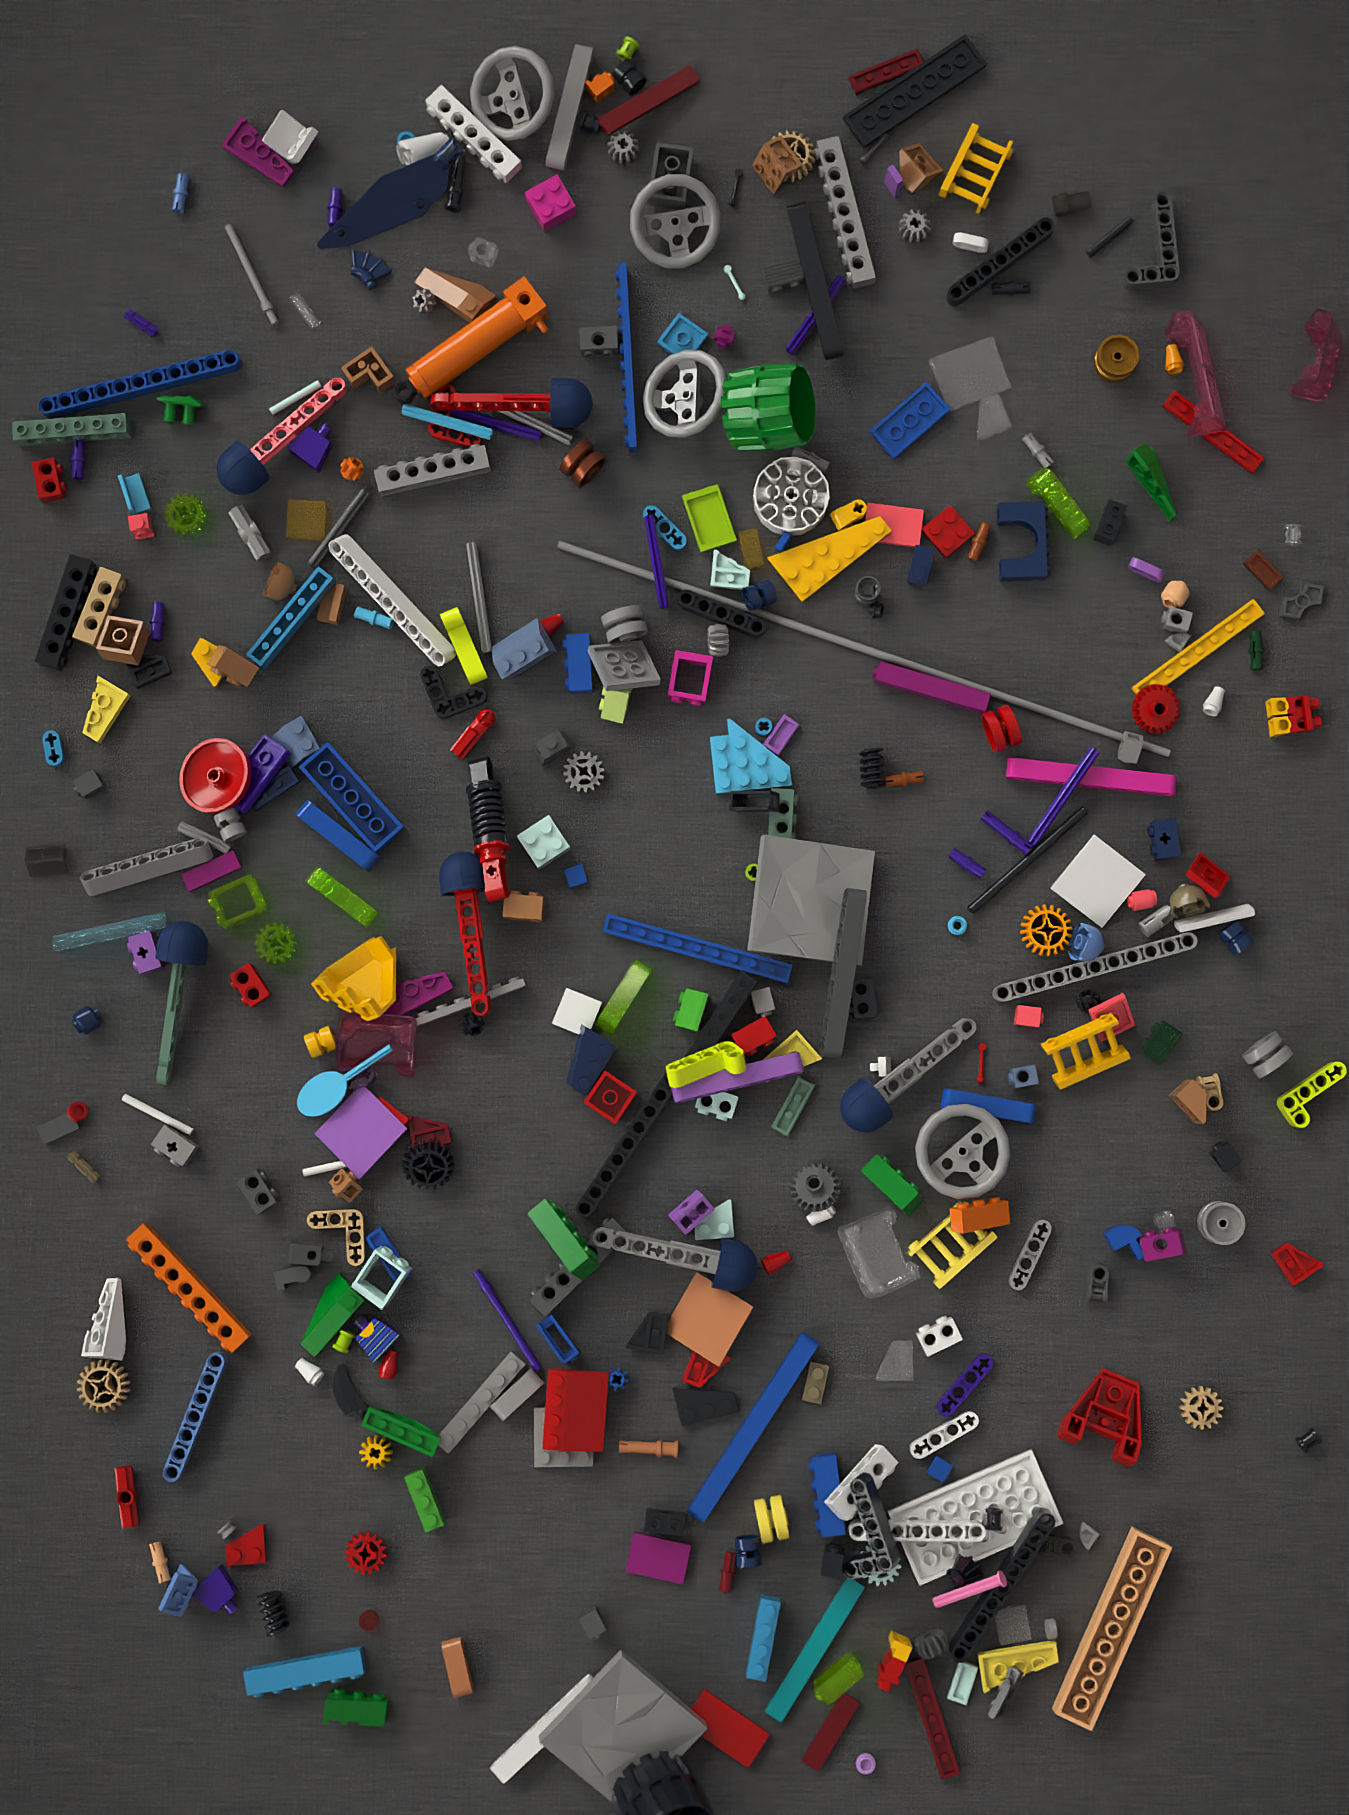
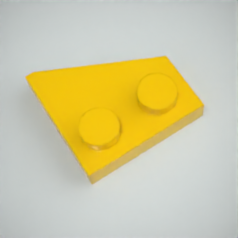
M200 637L191 654L211 684L217 688L223 677L211 672V667L207 665L217 646Z

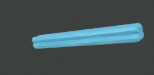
M404 404L402 407L403 415L488 440L491 439L493 434L492 429L408 404Z

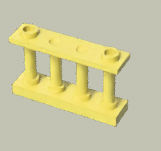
M949 1214L919 1242L915 1240L908 1247L910 1250L907 1253L909 1256L915 1253L935 1275L933 1283L941 1289L998 1237L991 1230L989 1232L978 1230L974 1232L977 1234L979 1241L974 1245L972 1243L969 1244L960 1233L951 1231ZM944 1227L964 1249V1254L960 1258L955 1257L936 1236ZM929 1240L949 1261L950 1267L945 1271L943 1269L940 1270L921 1248Z

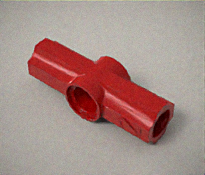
M133 1465L116 1467V1501L119 1504L121 1527L137 1526L140 1524L137 1506L138 1492L135 1489ZM124 1492H128L131 1495L130 1501L124 1499Z

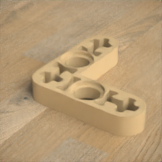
M358 1209L314 1211L308 1215L307 1224L313 1229L346 1227L347 1261L352 1266H358L364 1262L366 1257L365 1228L362 1211ZM353 1212L356 1213V1216H360V1219L356 1221V1226L360 1225L361 1229L350 1230V1226H354V1221L350 1220ZM324 1213H327L326 1222L328 1225H324L325 1221H320L317 1225L311 1221L315 1214H317L318 1218H324ZM334 1213L339 1214L341 1217V1221L337 1225L330 1221V1217ZM353 1232H358L361 1236V1240L358 1243H353L350 1239V1235ZM361 1245V1249H357V1254L361 1255V1259L355 1262V1259H351V1255L355 1254V1248L350 1249V1246Z

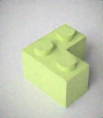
M603 686L602 695L605 697L601 699L599 710H602L601 718L623 724L633 688L606 691Z

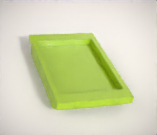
M718 484L682 495L701 553L737 541Z

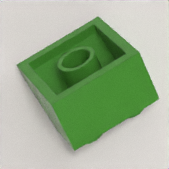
M687 988L685 992L681 991L678 1001L682 1003L680 1011L676 1010L673 1021L676 1022L675 1026L698 1032L709 994Z

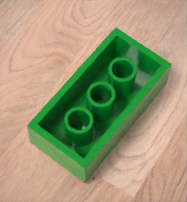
M545 1198L527 1213L570 1273L583 1281L600 1267L597 1261L599 1257L593 1250L589 1249L586 1239L576 1232L577 1227L571 1220L565 1217L567 1214L561 1206Z

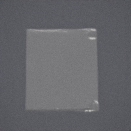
M992 336L928 359L942 398L951 408V411L1012 388Z

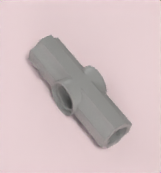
M243 505L232 508L228 513L238 528L237 531L242 540L250 548L254 558L258 562L268 558L272 553Z

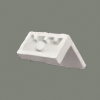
M281 110L262 141L290 164L300 162L318 131L313 127L305 128L288 113Z

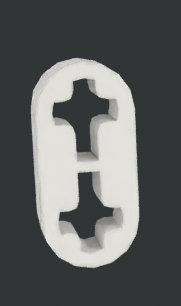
M955 233L953 245L958 248L985 253L988 250L989 240L966 233Z

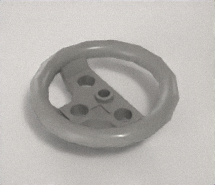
M519 46L496 50L483 60L474 74L470 89L471 110L474 116L498 139L512 141L528 137L537 131L549 116L554 100L553 76L546 62L533 50ZM514 58L528 61L537 69L542 80L543 96L540 107L533 118L529 106L530 94L524 88L520 69ZM496 66L500 73L501 82L495 93L482 96L481 92L485 78L491 69ZM510 73H514L515 75L514 80L512 82L508 81V76ZM502 97L503 104L497 107V100ZM523 109L524 116L519 119L518 111ZM504 112L511 116L513 128L506 129L496 126L487 116L498 115Z
M667 174L650 181L638 193L630 211V232L637 249L650 262L664 268L683 269L700 262L713 249L720 233L721 212L715 196L703 182L686 174ZM668 186H684L696 192L706 204L642 217L647 201L657 191ZM696 212L698 219L693 223L689 222V213ZM673 218L678 219L677 221H675V225H673L671 222ZM659 219L661 221L659 229L651 228L652 220ZM709 225L704 242L694 252L690 253L687 238L695 227ZM658 234L667 240L671 257L656 252L648 244L645 237ZM677 234L681 235L682 243L674 245L672 242L673 237Z
M683 350L668 356L655 367L646 382L643 395L645 416L655 430L667 437L686 438L702 432L716 420L722 410L721 396H726L722 388L724 380L727 381L726 372L717 358L702 350ZM697 362L709 367L715 376L716 382L714 401L701 418H699V409L703 405V397L700 395V369ZM678 365L680 379L672 389L665 391L656 390L663 376L674 366ZM693 376V380L690 383H686L687 379ZM675 396V401L669 404L670 398ZM656 409L665 412H676L678 414V424L672 426L662 421ZM692 411L691 417L685 419L686 414Z
M970 1104L949 1105L932 1114L920 1129L915 1146L917 1166L925 1181L940 1194L956 1199L976 1198L994 1189L1006 1174L1011 1156L1009 1138L1000 1121L984 1108ZM965 1115L982 1121L959 1141L955 1142L931 1165L929 1164L928 1143L931 1134L940 1123L951 1117ZM974 1133H979L982 1137L979 1144H974L971 1141ZM995 1137L999 1155L995 1169L992 1171L984 1163L982 1157L983 1146ZM960 1148H965L964 1155L959 1154ZM945 1158H949L952 1161L950 1169L942 1167V1161ZM974 1160L978 1161L980 1165L979 1170L976 1172H972L969 1168L970 1162ZM954 1171L967 1172L977 1184L975 1186L957 1187L945 1183L944 1180Z

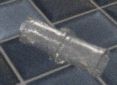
M299 292L295 293L296 296L293 294L289 300L298 310V315L301 318L303 317L311 330L319 327L321 322L312 312L311 306L306 304Z

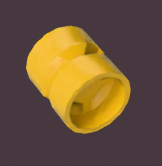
M330 1025L319 1029V1033L311 1032L304 1035L306 1046L312 1058L323 1055L325 1050L331 1052L339 1048L336 1036Z

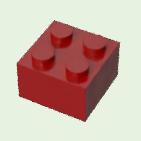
M766 1016L731 1035L734 1043L743 1050L744 1055L746 1054L747 1057L758 1052L757 1047L763 1045L765 1048L774 1043L773 1038L777 1036Z
M605 1070L583 1103L614 1124H617L637 1094V1091Z

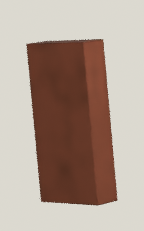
M1259 550L1243 563L1269 591L1284 578Z

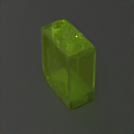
M252 874L208 892L210 896L208 902L211 908H215L217 912L215 916L219 926H223L226 929L269 911L256 879ZM246 883L256 908L227 920L217 896Z
M850 1650L814 1680V1691L816 1692L814 1694L821 1703L825 1701L829 1706L865 1675L861 1663Z

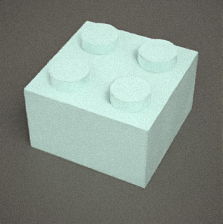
M549 815L517 835L539 870L571 849Z

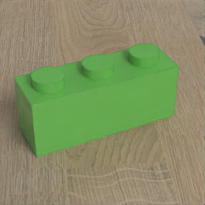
M425 1466L407 1473L404 1478L425 1533L444 1526L446 1519Z

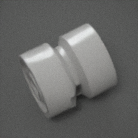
M237 808L222 811L213 817L217 827L221 828L220 834L224 842L236 840L247 833L244 824L239 822L241 817Z

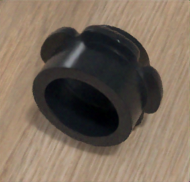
M876 600L875 604H871L869 614L872 615L873 619L882 618L884 603H879Z

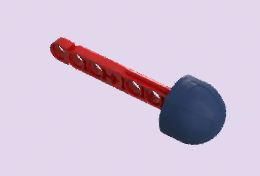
M552 378L550 394L435 393L431 395L430 402L431 408L448 411L450 409L455 411H550L552 428H569L580 425L589 417L593 404L588 388L580 381L572 378Z
M457 852L449 856L441 865L439 871L440 891L442 896H455L469 992L472 995V998H470L471 1008L474 1014L485 1016L490 1013L491 1001L490 995H487L489 986L478 893L485 891L483 866L480 865L479 856L471 852ZM468 906L473 909V914L470 917H466L464 913L465 908ZM471 925L476 929L473 936L467 934V928ZM473 946L477 947V951L474 953L470 952ZM471 958H479V960L471 961ZM476 963L481 967L478 974L472 972V967ZM480 982L483 985V991L478 994L474 988ZM479 1002H484L486 1005V1009L482 1013L477 1010Z

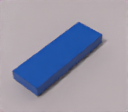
M379 1227L365 1237L373 1251L380 1246H385L391 1249L396 1257L402 1258L382 1227ZM379 1257L380 1262L395 1283L402 1272ZM410 1271L406 1279L413 1275L412 1271Z

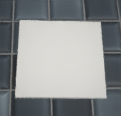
M1093 835L1052 885L1051 889L1102 928L1146 874L1096 835Z

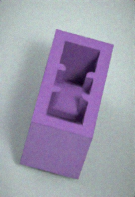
M148 930L128 937L127 947L130 954L133 953L135 959L133 966L136 972L145 975L165 968L164 961L155 959L157 939L154 931ZM144 950H148V953H146V957L141 955L142 953H144Z
M696 1190L669 1213L668 1216L686 1235L715 1209L704 1195Z

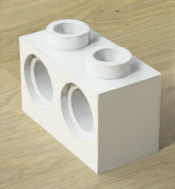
M943 1316L936 1320V1324L932 1326L927 1324L918 1329L919 1332L916 1333V1336L927 1357L963 1340L952 1317L947 1318V1316ZM946 1325L952 1328V1332L948 1336L942 1334V1329ZM926 1335H934L935 1339L932 1344L925 1343Z

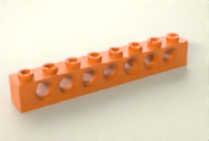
M147 1222L141 1224L126 1239L129 1243L128 1247L134 1253L138 1252L142 1256L141 1261L147 1267L151 1266L155 1270V1276L160 1281L164 1280L169 1285L167 1287L173 1295L177 1294L182 1299L180 1301L182 1305L195 1313V1319L208 1327L207 1331L214 1338L217 1336L224 1350L233 1353L252 1336V1333ZM146 1241H149L152 1244V1250L150 1252L146 1251L144 1248V1244ZM159 1255L165 1257L166 1262L163 1266L157 1261ZM173 1269L177 1270L179 1273V1277L177 1280H174L171 1277V1271ZM186 1283L190 1284L192 1287V1292L190 1294H187L184 1291V1285ZM199 1297L205 1300L204 1308H200L197 1305ZM211 1312L218 1314L219 1319L217 1322L211 1320ZM225 1326H229L232 1329L231 1336L224 1334L223 1329Z

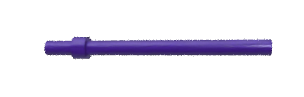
M480 1269L473 1272L481 1285V1291L488 1296L534 1371L536 1372L542 1367L492 1290L493 1286L490 1281L487 1282Z

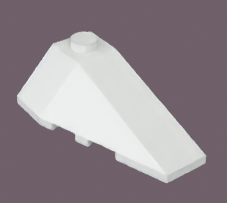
M109 1278L106 1280L99 1298L100 1308L96 1314H93L92 1320L94 1324L91 1331L87 1330L81 1356L105 1360H123L126 1351V1333L121 1279Z

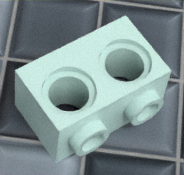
M725 1092L710 1095L713 1101L708 1107L702 1105V1098L697 1099L695 1108H698V1113L709 1115V1112L717 1114V1119L727 1121L728 1118L732 1119L738 1096ZM723 1101H728L731 1105L730 1111L726 1113L720 1110V1104Z

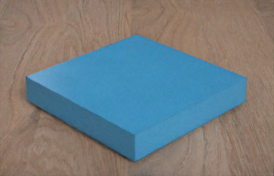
M678 313L657 341V345L671 355L683 350H699L709 337V334Z

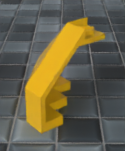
M373 936L327 967L311 985L321 999L327 1002L330 1000L336 1002L339 1008L349 1013L354 1011L360 1014L361 1018L366 1021L378 1018L396 1001V947L390 949L382 936L377 938Z

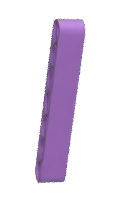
M800 1052L746 1064V1071L740 1074H732L725 1069L682 1087H671L674 1102L681 1103L804 1072Z

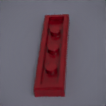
M917 48L852 74L848 79L855 95L904 76L923 63V60Z
M842 1691L802 1757V1762L819 1772L859 1706L860 1702Z

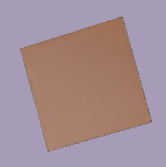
M696 1272L668 1321L666 1334L720 1367L754 1307L729 1291L712 1288V1281Z

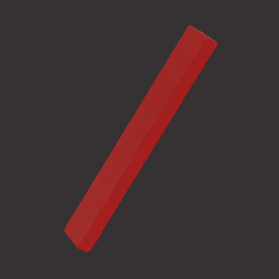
M1174 390L1162 405L1163 408L1251 474L1254 473L1265 459Z

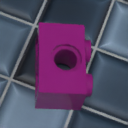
M1175 1226L1164 1228V1232L1156 1233V1230L1145 1232V1236L1140 1238L1145 1262L1186 1253L1187 1248L1182 1229L1175 1230ZM1159 1239H1164L1167 1242L1166 1248L1159 1245Z

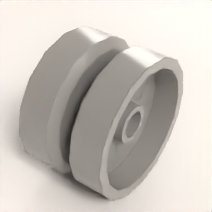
M640 605L621 607L601 616L603 627L609 629L606 632L608 644L632 641L648 633L646 623L640 621L643 617Z
M1277 1031L1257 1041L1242 1055L1247 1064L1256 1063L1253 1072L1258 1078L1271 1073L1293 1055L1288 1045L1278 1047L1282 1042V1037Z
M1214 1201L1203 1206L1198 1213L1197 1227L1202 1237L1207 1241L1220 1245H1229L1238 1241L1243 1235L1245 1218L1241 1210L1234 1204Z

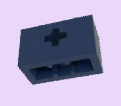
M1176 818L1150 822L1147 831L1148 836L1152 838L1150 853L1151 856H1154V861L1180 857L1181 851ZM1160 838H1167V842L1160 841Z

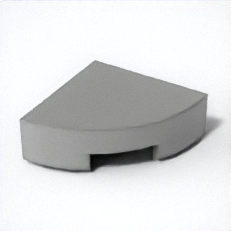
M1176 633L1169 636L1164 643L1181 652L1191 635Z
M1082 1522L1079 1536L1082 1544L1089 1550L1100 1534L1085 1522Z

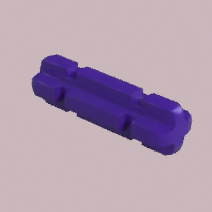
M132 309L125 312V319L132 321V324L145 332L146 330V333L151 337L157 335L158 327L153 324L151 325L148 320L139 314L136 315L137 313Z

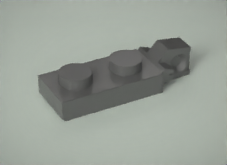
M1015 1665L1011 1666L1006 1672L1007 1679L1000 1685L998 1696L990 1704L991 1709L988 1716L991 1719H997L1005 1715L1020 1686L1019 1681L1024 1672Z

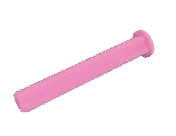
M998 1571L997 1575L934 1597V1606L936 1608L942 1607L998 1586L1005 1587L1007 1586L1006 1577L1002 1571Z

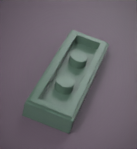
M798 1076L771 1128L788 1137L815 1085Z

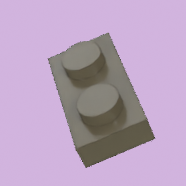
M810 1361L802 1400L821 1404L829 1365Z

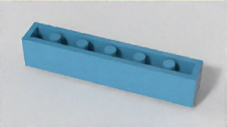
M318 566L246 654L248 658L265 670L336 584L333 577Z
M363 1646L247 1667L243 1675L247 1696L261 1697L265 1695V1692L272 1691L273 1694L284 1692V1689L287 1688L298 1690L308 1684L314 1687L322 1685L324 1681L331 1680V1683L342 1681V1678L345 1677L357 1679L365 1673L366 1664Z

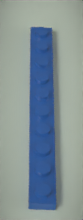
M619 263V270H616V281H620V288H617V300L621 299V306H618V318H622V325H619V336H623V343H620V355L624 354V361H621V373H625V380H622V391H626V398H623V410H627V416L624 417V428H628V435H625V447L629 446V452H637L626 263Z
M608 913L602 931L603 933L736 970H743L747 973L783 983H788L792 964Z

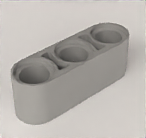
M530 1368L489 1407L503 1421L542 1386L544 1382Z

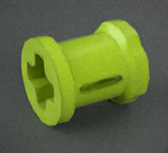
M625 37L624 44L616 52V55L622 61L628 58L631 59L634 51L639 48V44L634 39Z
M340 1328L339 1338L336 1344H333V1348L348 1354L350 1351L348 1348L356 1334Z

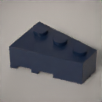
M581 1024L578 1042H576V1049L566 1083L587 1096L617 1049V1046Z

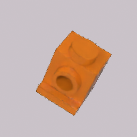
M610 73L598 74L592 79V82L589 80L585 81L587 92L597 104L615 91V79Z

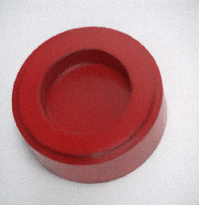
M79 1101L72 1103L67 1109L69 1119L74 1122L82 1121L88 1114L87 1106Z

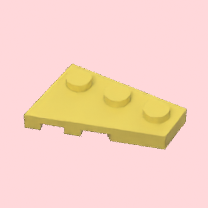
M796 1030L763 1060L800 1052L804 1067L822 1058Z

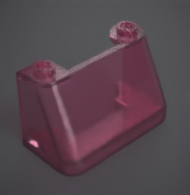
M1316 308L1305 322L1303 332L1310 335V343L1319 345L1315 365H1307L1302 370L1300 379L1296 383L1291 384L1289 395L1322 401L1328 396L1342 334L1332 314L1329 311Z
M354 1011L352 1013L344 1012L339 1018L335 1035L337 1070L350 1071L358 1065V1061H365L390 1044L393 1047V1051L376 1063L396 1064V1072L399 1075L414 1077L417 1041L416 1019L410 1016L382 1014L378 1018L366 1021L361 1018L360 1014Z

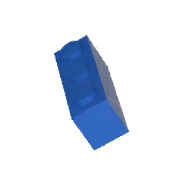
M589 633L566 634L567 640H563V649L567 651L568 659H564V668L568 670L569 677L565 678V687L569 689L570 694L593 693L591 658L587 652L590 646Z

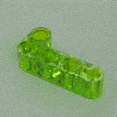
M1041 468L1025 481L1028 488L1034 494L1041 495L1073 538L1076 539L1091 526L1086 516L1050 469Z
M318 866L314 868L305 880V882L365 927H368L379 913Z
M636 959L603 1009L595 1026L612 1036L653 969Z

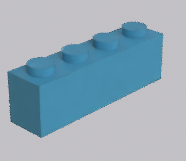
M760 1594L746 1668V1678L766 1682L781 1603L779 1597Z

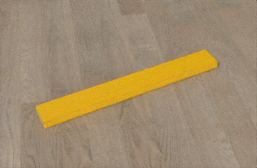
M1252 599L1131 689L1137 694L1148 685L1161 684L1167 686L1265 614L1255 599Z

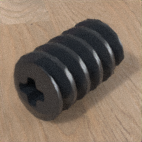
M868 748L859 753L861 757H864L860 759V764L864 765L860 767V771L864 772L860 775V778L865 780L860 783L862 787L868 789L885 787L879 785L880 782L885 781L884 778L879 777L880 774L884 773V771L879 770V767L884 766V763L878 762V760L884 758V756L878 754V752L883 751V748Z
M279 1590L268 1591L256 1597L263 1598L258 1605L265 1606L260 1613H267L262 1618L263 1621H269L264 1626L265 1629H271L266 1634L267 1636L281 1633L290 1626V1623L285 1621L288 1618L287 1614L283 1613L286 1608L285 1606H280L284 1601L282 1598H278L281 1596V1591Z

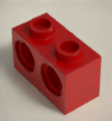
M54 457L31 462L38 498L43 503L66 499L65 492H67L65 481H62L61 474H63V468L61 463H58ZM51 467L52 472L46 475V469ZM55 485V491L49 493V488Z
M247 963L229 975L232 979L230 981L231 985L236 991H240L242 994L240 998L246 1007L249 1005L251 1008H255L273 996L252 963ZM246 973L249 979L245 984H242L240 977ZM257 989L259 997L253 1000L250 996L251 991Z

